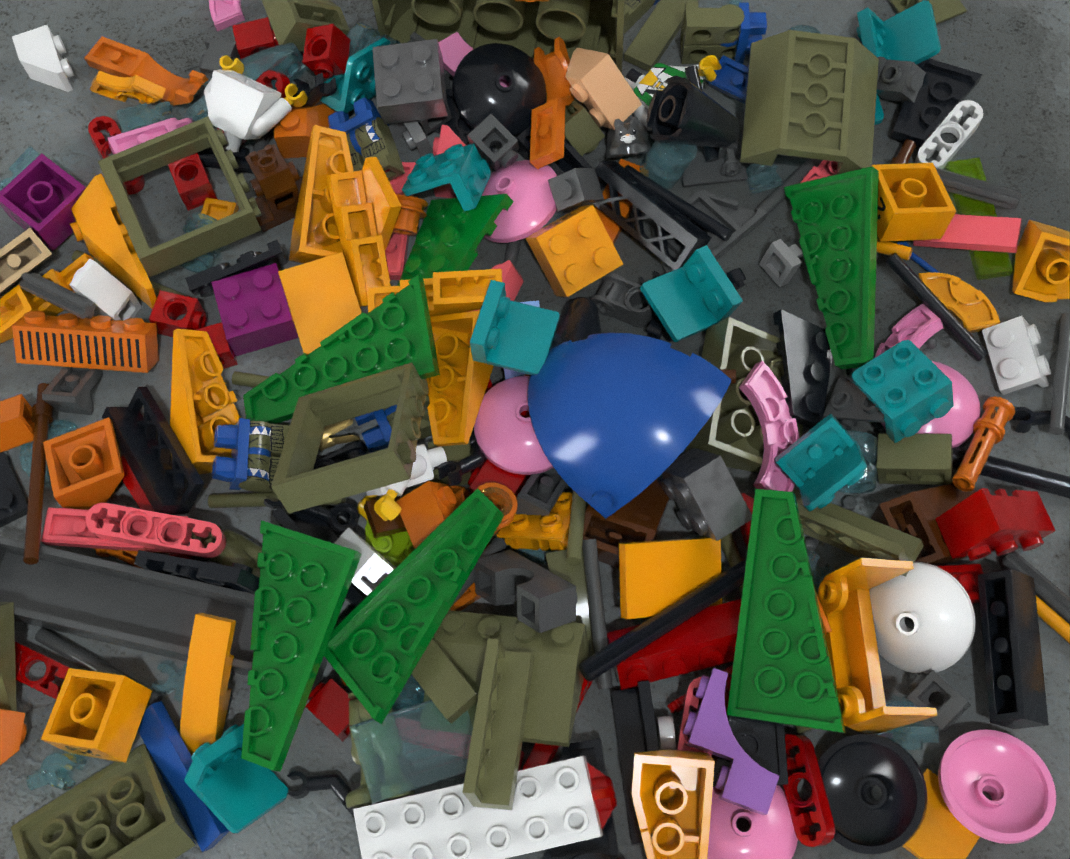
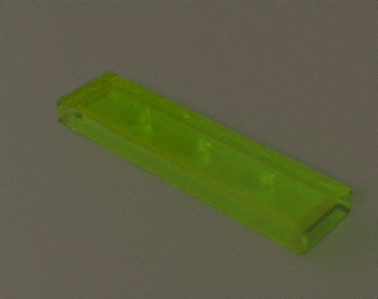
M980 157L947 162L945 167L947 171L986 181ZM953 193L958 214L997 217L994 204ZM969 250L977 280L1010 276L1013 272L1007 252Z

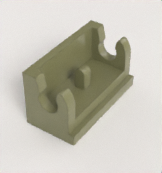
M878 434L877 474L879 484H952V434H914L911 437L903 438L897 443H894L887 434Z

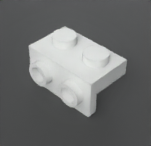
M1019 316L982 330L998 387L1003 395L1038 384L1041 388L1049 386L1046 376L1051 374V370L1045 355H1039L1037 344L1041 343V337L1035 324L1029 325L1023 316Z

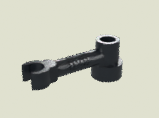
M265 499L263 502L272 509L278 507L285 509L280 500L273 502ZM340 503L331 509L318 505L297 511L329 523L330 528L336 533H344L348 527L353 529L359 521L357 509L349 503ZM337 516L344 517L346 525L339 524Z

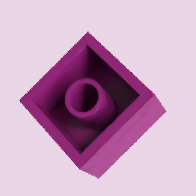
M41 153L0 191V205L6 214L23 229L31 228L43 244L53 252L73 233L70 223L76 221L71 208L86 187Z
M276 263L211 282L226 340L236 357L299 338Z

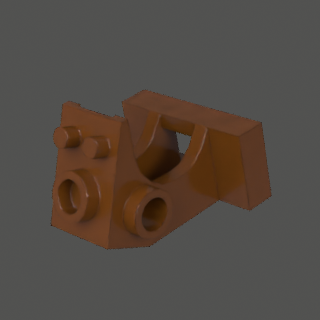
M269 144L262 150L251 152L245 159L255 176L254 179L250 180V183L257 195L255 200L262 216L256 219L262 232H265L295 218L303 176H299L292 161L289 163L285 162L275 144ZM289 196L292 197V198H290V199H288V200H285V201H283V202H281V203H279V204H277V205L275 204L276 202H278V201H280V200H282V199H284V198H286V197H289Z

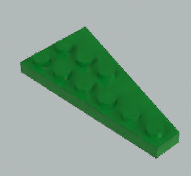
M873 166L784 187L786 197L790 199L793 208L791 211L793 221L797 223L801 238L799 242L810 280L815 285L818 299H816L818 308L823 312L827 325L825 332L835 366L842 370L861 367L874 359L879 171Z
M507 194L481 196L476 208L464 211L458 198L431 200L427 208V216L424 218L400 280H409L417 275L423 279L433 278V272L467 271L478 256L476 248L485 235H492L497 227L494 221L502 209L508 211L514 201Z
M419 275L408 281L410 285L397 294L392 292L383 298V303L368 314L361 313L320 342L321 346L310 354H302L294 360V365L281 374H273L244 394L246 419H250V421H264L270 424L290 420L293 417L299 397L409 363H413L421 379L440 375L424 279Z
M478 488L333 630L324 657L371 717L381 725L505 516Z
M755 489L727 715L846 733L796 496L793 492Z
M261 520L260 533L263 534L262 553H258L257 567L260 568L259 589L255 591L250 646V650H253L252 670L248 671L247 685L251 686L249 708L245 711L241 758L267 769L281 772L362 554L358 551Z

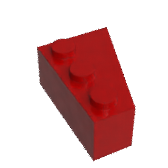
M981 488L935 518L952 559L968 556L970 561L986 557L994 551L997 556H1001L1015 551L1018 547H1022L1023 551H1029L1043 545L1044 541L1042 538L1056 530L1038 491L1015 490L1011 492L1013 496H1008L1005 489H998L994 491L996 495H991L988 488Z

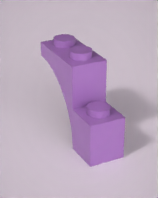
M713 668L710 677L705 675L701 677L695 697L702 699L697 714L690 711L683 734L690 736L687 745L731 761L729 767L722 765L715 784V788L721 790L720 800L760 815H767L779 775L768 771L756 763L737 742L730 728L725 709V686L728 673Z

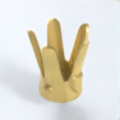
M353 419L325 426L319 446L320 451L322 452L337 444L360 440V437L357 435L331 437L351 426Z

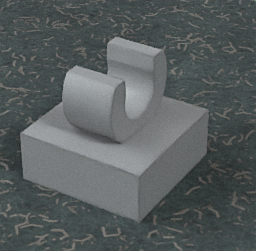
M779 239L771 243L759 265L779 287H782L791 281L802 262L799 258L803 256V252L796 244L788 247Z

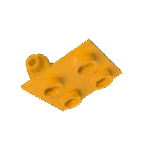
M563 492L549 515L515 514L513 521L507 527L500 529L497 538H505L506 545H510L512 549L538 550L540 548L542 551H547L550 548L557 551L566 550L572 493Z

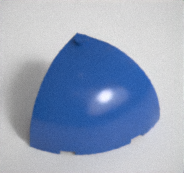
M630 333L592 334L587 339L575 342L569 340L550 349L539 373L534 376L531 375L529 379V414L537 439L554 469L569 487L606 519L645 490L685 450L721 402L732 381L731 378L702 357L694 353L690 357L670 348L672 343Z

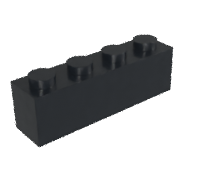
M1014 569L978 575L990 723L1011 729L1048 726L1034 578Z

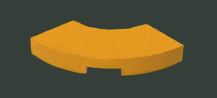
M98 71L90 86V90L99 95L126 102L129 97L138 99L141 104H152L160 101L166 88L138 75L118 77L102 71Z
M937 272L918 274L923 283L970 333L980 332L983 329L1000 323L999 316L986 295L961 280V278Z

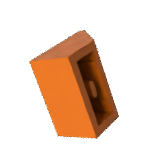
M427 481L395 501L402 508L400 516L414 549L471 495L465 487L449 486V484Z

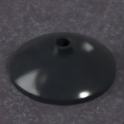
M490 43L473 49L461 60L453 77L452 93L454 103L459 114L473 129L492 114L513 136L519 135L531 125L532 109L546 102V84L542 72L528 54L508 44ZM505 79L509 83V87L501 86L499 80Z
M856 734L840 739L823 753L818 761L835 824L833 839L837 843L858 853L881 854L903 846L916 834L923 822L927 809V788L919 765L905 748L895 741L880 735ZM875 785L882 791L879 800H876L871 793Z

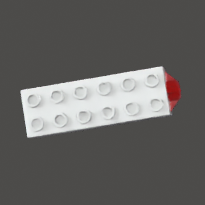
M580 756L519 770L512 810L473 807L462 793L463 783L355 808L353 812L362 859H506L606 835L604 827L617 806V800L611 777L589 763L588 757Z

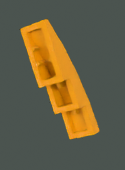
M362 170L330 174L326 178L342 250L360 306H367L368 287L391 286L382 235H377L372 202L367 203Z
M84 253L61 272L51 269L42 277L74 292L69 285L73 280L74 274L89 259H94ZM18 284L0 298V344L13 338L12 325L23 317L25 313L43 311L45 315L55 316L64 311V309L23 290L20 284Z
M502 269L433 272V278L424 279L430 316L481 309L490 281L502 282ZM400 280V286L368 287V313L381 305L383 298L392 292L397 294L410 285L408 283L409 280Z
M201 612L195 614L184 681L180 736L191 756L204 743L209 742L213 744L223 735L232 690L228 688L234 658L230 651L236 620Z

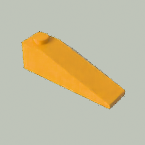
M313 125L293 224L289 261L308 263L343 252L326 176L353 172L354 170L346 132Z
M96 175L71 208L76 221L70 223L77 242L84 240L89 253L153 309L157 299L153 286L135 252L103 175Z
M1033 220L1028 221L1018 244L1017 253H1015L1012 287L1014 294L1042 302H1057L1059 299H1070L1069 231Z
M480 310L430 316L440 375L426 379L430 403L427 410L433 443L437 447L468 444L494 367L493 365L473 361L470 340Z
M176 329L173 331L170 427L198 474L212 473L215 456L231 458L232 449L214 447V433L218 425L237 424L240 415L234 402L238 400L233 390L228 391L221 375L223 366L207 331Z
M681 750L634 753L631 795L647 859H707L715 761L709 753Z

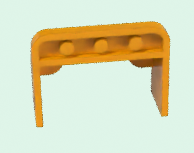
M860 558L826 575L818 588V596L832 631L826 634V642L843 722L845 726L862 734H879L937 716L936 708L886 706L869 589L914 569L913 561Z

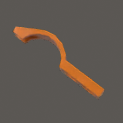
M103 36L84 58L90 67L118 77L138 75L166 88L160 102L172 106L191 103L200 87L208 81L205 74L194 70L190 72L189 78L174 75L159 65L148 53Z
M560 36L554 39L553 52L545 55L540 47L534 49V63L542 72L547 93L546 103L532 109L530 163L537 169L564 158L565 107L569 106L575 99L570 91L572 86L565 77L570 59L565 42Z

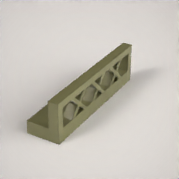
M794 488L792 491L796 496L803 533L860 558L913 561V564L924 547L922 540L832 503L821 509L815 508L809 512L803 506L800 490Z
M488 638L462 793L473 807L512 810L534 656L530 652L505 651L499 639Z

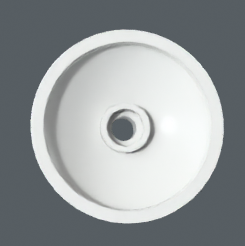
M914 562V569L910 570L906 577L899 575L869 589L878 653L887 662L906 672L929 674L933 670L937 673L955 664L967 652L975 632V613L969 595L955 577L935 565ZM905 617L913 620L914 629L906 626Z

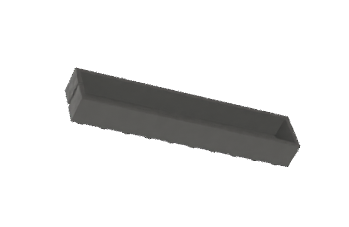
M0 536V602H14V621L187 662L195 614L200 612L236 620L230 654L234 655L231 672L248 676V671L252 670L253 650H250L255 594L41 545L39 562L29 565L23 562L25 542ZM323 657L311 691L322 681L328 661L325 657Z

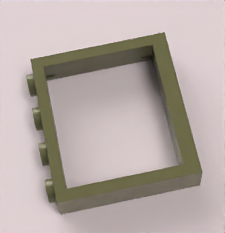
M208 116L98 161L138 258L149 278L261 231L256 218L262 216L256 200L254 197L247 199L245 193L250 192L244 175L242 173L235 174L234 170L239 168L231 149L224 151L223 146L228 145L221 129L214 130ZM211 147L241 211L151 248L124 182Z
M413 363L298 398L271 485L289 514L411 478L413 462L416 461L417 440L421 436V419L425 415V398L429 393L426 379L420 378ZM397 405L388 448L313 470L325 426Z

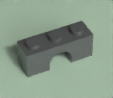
M512 550L487 556L477 561L475 565L476 594L495 606L508 602H517V620L538 633L576 621L577 593L575 585Z

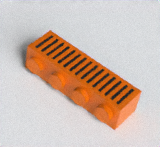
M30 311L12 325L16 363L148 373L159 361L156 323H147L141 318H129L120 321L111 320L109 316H94L90 319H82L72 313L51 316L45 315L43 311Z

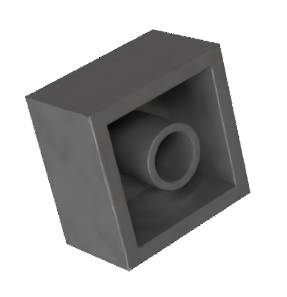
M437 39L372 47L377 108L384 124L448 116L443 56Z
M693 448L678 457L661 474L664 479L661 481L662 488L671 500L675 499L680 508L677 515L687 530L691 529L700 536L704 535L719 541L752 520V514L721 455Z

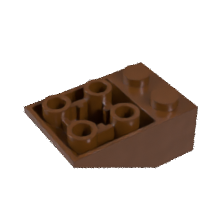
M662 475L634 499L606 519L592 506L588 505L585 512L583 540L596 539L600 562L619 568V543L656 540L670 500L661 485V481L664 480Z
M953 484L910 492L879 504L871 519L921 539L924 547L915 562L946 566L968 556L952 559L935 518L975 493V491H962Z

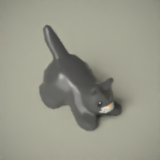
M631 114L624 122L620 119L614 121L615 130L609 129L607 133L605 154L607 158L652 154L653 149L649 141L648 130L637 117H633Z

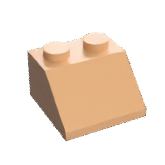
M578 47L573 51L565 76L572 86L570 88L571 93L578 101L585 104L589 110L588 113L598 127L603 126L615 130L614 121L620 119L624 122L642 103L608 53Z

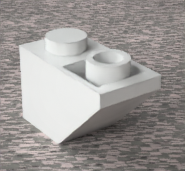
M48 25L12 36L19 61L30 79L66 92L73 90L69 77L74 76L68 59H63L62 54L66 53V49L60 36H53Z
M89 259L83 267L76 271L73 280L69 284L76 294L95 303L94 316H109L111 320L124 321L134 318L142 307L130 289L92 259Z
M349 527L334 543L362 554L352 583L367 596L396 568Z

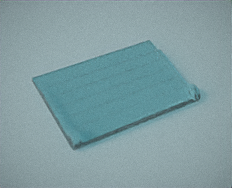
M429 700L389 713L382 725L374 719L350 725L372 804L466 772L473 731L468 711L451 724L433 701Z

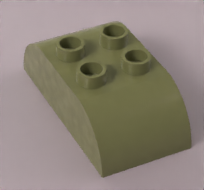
M372 0L380 39L384 37L390 40V45L407 43L413 32H416L425 40L437 39L438 42L458 32L462 39L465 38L468 45L473 49L485 44L502 43L514 46L534 59L535 48L540 47L545 55L554 51V39L560 36L565 42L570 60L573 51L577 47L608 53L622 73L625 0H549L536 2L515 0Z

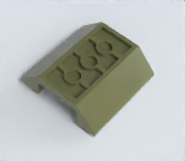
M788 30L751 43L740 162L772 166L777 154L838 162L837 174L871 167L879 59L857 39L851 37Z

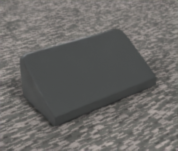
M554 468L542 473L531 474L517 496L518 507L516 514L549 515L566 488L567 483Z

